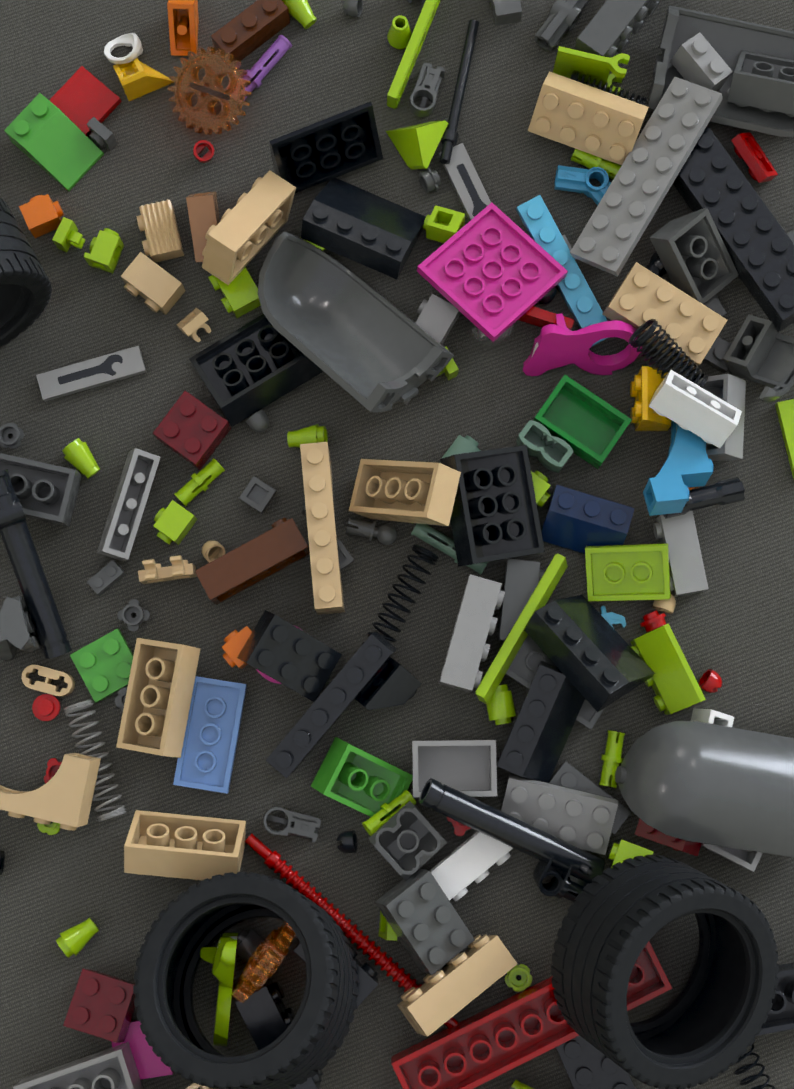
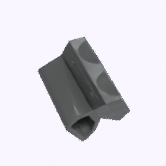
M21 595L13 598L6 596L2 608H0V659L4 661L13 659L17 648L32 653L42 648L25 600Z
M411 801L405 804L369 838L374 847L405 881L447 843Z

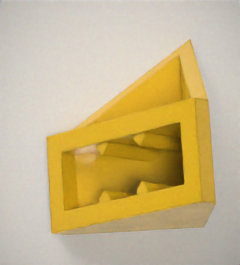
M138 58L126 64L113 65L128 101L176 82L142 63Z

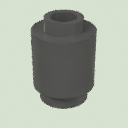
M243 929L237 936L236 954L252 968L256 967L259 971L262 970L271 960L274 952L270 949L271 946L253 929H250L248 932Z

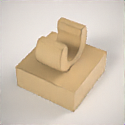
M197 308L176 324L182 333L188 337L191 336L196 342L201 341L197 336L199 328H204L207 333L211 332L210 326L205 323L209 319Z

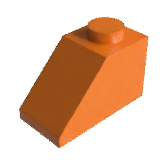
M168 0L171 55L197 56L198 1Z

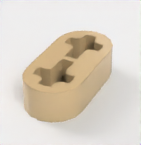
M29 665L22 672L23 684L30 689L64 697L72 693L75 687L74 678L70 674L40 665ZM37 669L38 675L46 677L45 682L36 681L33 685V680L29 678V674L35 673ZM62 677H65L64 682L68 683L67 688H62L60 692L58 691V686L50 684L52 679L61 680Z

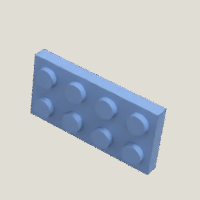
M195 677L181 758L177 760L173 785L229 793L247 684Z

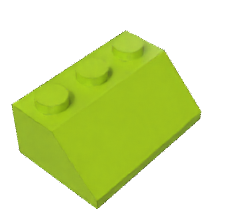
M669 623L630 641L631 648L655 673L645 683L648 687L652 686L656 694L653 699L660 712L664 711L665 715L673 714L706 700Z

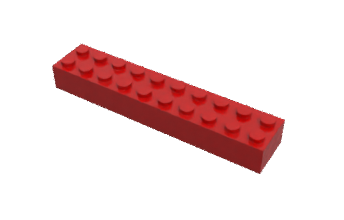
M650 942L643 948L631 972L627 989V1011L672 989ZM553 976L459 1022L453 1028H447L391 1056V1064L402 1088L474 1089L579 1036L569 1026L562 1016L561 1010L558 1008V1000L555 999L553 992L555 988L552 987Z

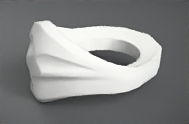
M135 33L121 35L108 42L104 48L105 57L114 64L129 63L143 53L141 40ZM118 46H132L133 48L124 57L117 58L111 55L112 50Z

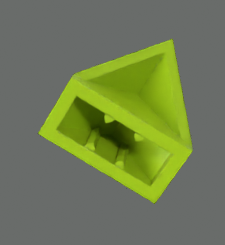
M445 120L426 122L389 130L386 133L411 170L427 169L448 122Z

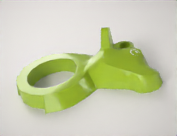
M224 933L220 937L217 947H202L200 950V957L213 964L212 973L219 980L213 1045L227 1046L238 933Z

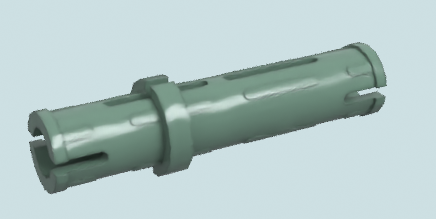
M416 524L411 535L455 559L454 562L458 564L456 551L453 550L455 549L453 539L427 524ZM488 562L466 566L481 575Z

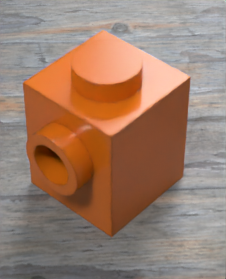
M48 194L37 195L31 198L28 203L19 206L28 229L35 238L58 229L62 221L60 217L64 216L59 202H53Z
M248 626L244 627L240 632L234 630L224 639L226 643L222 648L226 653L222 656L232 668L237 665L238 668L243 669L247 665V663L237 657L252 633Z

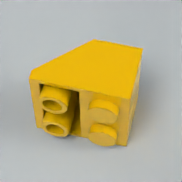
M642 366L639 373L634 375V381H631L630 395L635 397L634 407H631V423H635V431H668L671 427V420L657 414L654 409L649 407L654 392L664 378H661V374H657V370H653L652 367Z

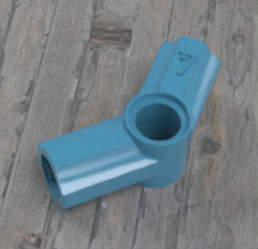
M558 165L554 190L583 193L587 197L592 198L598 206L611 182L607 172L600 167L583 169ZM589 179H597L601 186H592Z

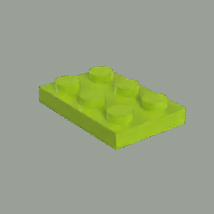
M668 544L585 547L588 601L665 600L671 598Z

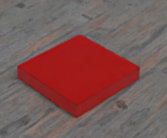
M83 66L49 100L87 137L91 134L87 123L93 117L102 123L121 103V99Z

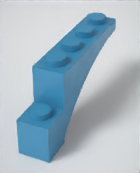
M672 420L671 442L666 462L656 477L649 478L643 491L649 516L681 513L686 502L689 500L688 488L705 486L713 474V462L711 459H708L706 442L693 432L682 429Z

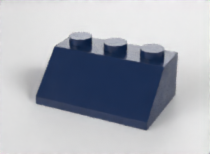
M556 485L553 489L541 529L543 542L581 554H585L586 546L623 545L635 508Z

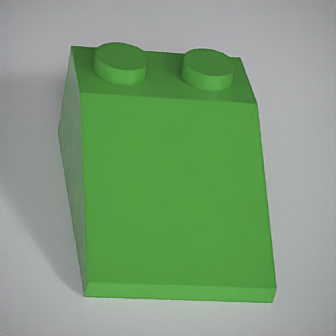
M41 93L4 130L10 141L68 191L104 155L59 108Z
M335 737L311 787L327 797L372 817L381 810V805L384 803L389 804L401 795L403 791L408 790L412 782V775ZM398 806L395 807V808H394L392 811H390L389 813H387L384 817H382V818L380 819V821H382V820H383L384 818H386L389 814H391L392 812H394V811L398 808Z

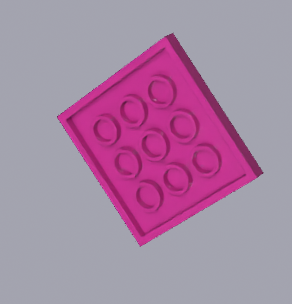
M492 202L417 266V272L492 342L561 282L568 273L560 263Z

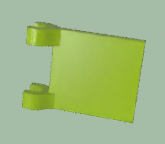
M559 46L553 73L570 78L573 71L576 70V72H580L579 81H581L583 74H585L584 82H587L589 76H591L590 83L593 82L594 78L597 79L596 85L602 80V87L607 82V92L612 82L622 83L627 69L620 68L618 64L628 65L630 56L621 53L608 58ZM613 86L611 94H613L615 86ZM618 87L617 96L619 95L620 87Z

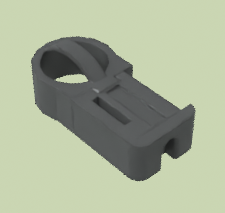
M430 63L423 64L416 86L410 97L409 107L414 115L428 117L435 110L438 89L445 75L443 67L437 66V69H434ZM418 97H423L420 107H417L414 104V100ZM427 99H429L432 102V104L428 108H425Z
M281 806L269 808L263 816L265 829L273 835L288 836V833H290V835L305 839L312 838L311 842L317 840L318 829L321 825V820L317 816L288 810ZM273 811H281L287 815L288 819L268 814ZM266 820L285 824L286 826L282 830L274 831L267 826Z

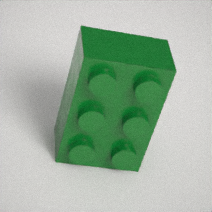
M564 375L533 421L545 426L551 436L559 437L571 446L574 454L598 469L632 419L567 375Z

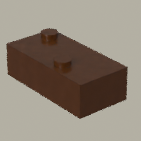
M282 518L271 525L273 529L195 570L204 590L213 603L216 605L310 554L309 548L293 518L289 520Z

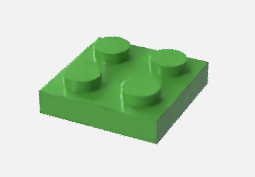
M115 629L70 655L95 703L128 686L133 653L120 629Z

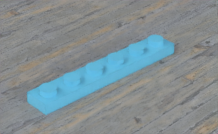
M541 195L517 206L516 211L530 237L568 271L567 276L557 284V287L578 327L582 329L607 321L606 317L602 315L603 311L579 266L571 256L570 250ZM604 338V339H601V340L597 341V342L594 343L591 347L597 345L598 343H600V342H602V341H604V340H606V339H608V338Z

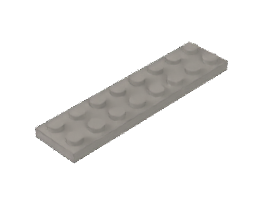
M678 77L673 78L635 142L632 152H629L570 251L573 258L618 277L723 99L722 93Z

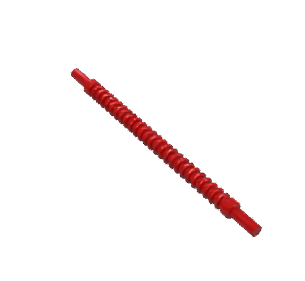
M253 834L245 840L265 860L264 864L269 869L273 867L275 874H281L280 879L285 878L287 885L289 883L292 884V888L297 889L298 892L323 908L336 921V924L340 926L345 936L351 938V944L356 943L357 949H363V955L367 953L369 960H375V966L379 964L381 971L386 970V976L389 977L391 975L393 977L392 982L398 981V987L403 986L405 988L404 993L412 987L417 989L422 986V984H416V979H410L411 974H405L404 968H398L399 963L396 962L394 964L392 957L387 958V952L384 951L382 953L380 946L375 947V941L370 942L368 935L363 936V930L358 931L356 924L351 925V919L346 920L344 913L342 915L339 914V908L334 909L333 903H327V897L323 899L321 892L316 893V887L311 888L309 881L304 882V876L299 877L297 870L295 872L292 871L293 866H287V861H282L280 859L281 855L277 851L272 852ZM452 1017L444 1025L450 1029L457 1026L459 1022Z

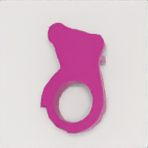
M556 314L557 325L549 324L543 326L540 335L535 338L531 354L523 363V372L527 376H539L550 369L575 364L580 369L591 374L612 375V371L622 369L635 361L641 353L637 352V347L633 348L631 344H628L621 352L605 356L594 354L589 349L597 341L608 337H618L629 343L630 337L637 329L629 323L612 320L572 331L567 328L563 314Z

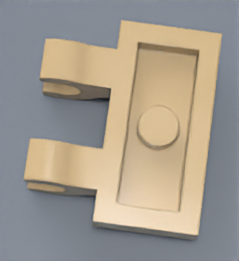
M181 555L171 556L170 562L172 566L161 567V564H156L154 559L143 560L142 564L145 570L138 571L139 582L150 584L197 577L195 573L196 566L193 563L188 564V560H183Z

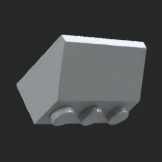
M731 374L708 376L707 383L703 389L742 411L737 427L721 448L706 443L708 459L712 461L743 459L746 381ZM702 379L698 380L696 385H698L702 381Z

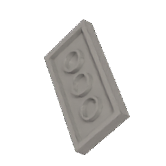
M509 774L501 811L582 850L606 855L618 800Z

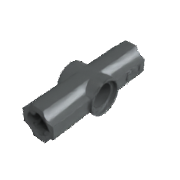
M557 0L551 8L547 20L535 34L534 40L538 46L545 51L552 52L567 30L571 31L577 24L582 10L590 0Z

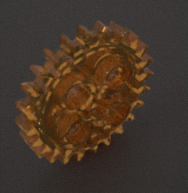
M208 46L207 51L204 48L198 47L197 55L189 51V60L180 58L183 65L182 68L173 67L178 73L177 77H169L171 81L175 82V86L168 87V90L175 94V96L169 98V101L177 103L172 111L176 113L181 112L178 120L182 122L187 121L186 128L192 129L195 127L196 133H202L204 130L205 135H212L213 131L215 134L220 135L222 134V127L224 130L230 131V122L238 125L239 120L236 116L246 115L241 109L242 106H250V103L244 100L245 96L252 95L251 92L245 90V87L251 84V81L243 80V77L248 73L247 70H238L242 62L238 60L233 61L234 55L231 53L225 55V50L220 48L215 52V48ZM201 68H204L205 77L200 81L198 72ZM225 76H227L229 79V84L225 89H223L221 82L222 79ZM192 82L208 87L214 91L229 95L230 99L225 100L221 97L210 95L209 93L191 88L189 84ZM196 93L198 102L193 107L191 98ZM217 102H220L222 106L221 112L216 115L214 106Z
M286 921L277 930L274 928L265 941L257 946L243 968L244 971L239 977L240 980L231 994L241 1003L248 1000L254 991L258 992L268 978L276 973L289 952V947L292 944L291 941L296 934Z

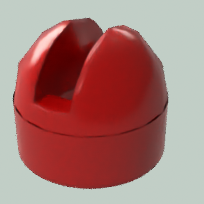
M200 140L194 145L193 155L199 162H209L214 156V147L209 141ZM207 147L209 151L202 158L198 155Z
M708 669L701 676L698 684L704 691L715 693L718 691L717 688H721L722 679L714 670Z

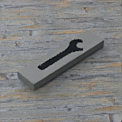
M461 143L453 147L450 163L443 164L469 221H471L491 201L464 144Z
M135 346L37 374L36 377L42 399L46 402L147 373L140 347Z

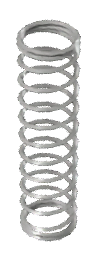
M92 700L79 702L64 708L65 716H80L71 721L68 725L69 727L85 726L72 734L74 738L89 736L75 745L76 748L92 747L80 753L83 755L106 743L98 742L80 745L102 734L101 731L75 735L99 723V721L72 725L76 721L96 712L92 710L69 714L91 707L94 704ZM103 752L88 756L103 758L107 756L109 753ZM112 763L100 764L99 767L101 768H99L98 772L111 766ZM109 773L97 776V779H103L97 781L95 785L114 777L115 774ZM118 784L95 787L94 790L108 789L94 795L92 801L113 799L100 804L94 811L115 809L98 816V822L127 812L124 805L101 808L119 799L122 796L120 794L96 798L118 787Z

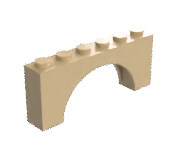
M328 442L300 444L314 607L318 615L345 612L336 535Z
M79 753L64 754L63 761L56 774L46 784L33 791H17L0 785V810L8 811V816L15 818H25V815L34 817V822L40 824L59 823L60 828L74 831L77 827L87 825L101 758Z

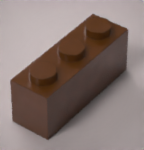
M257 0L211 35L214 50L231 69L290 24L288 7L282 0Z

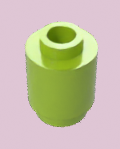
M507 684L499 685L488 705L486 704L489 721L495 720L496 725L512 723L511 717L516 716L511 690L508 691Z

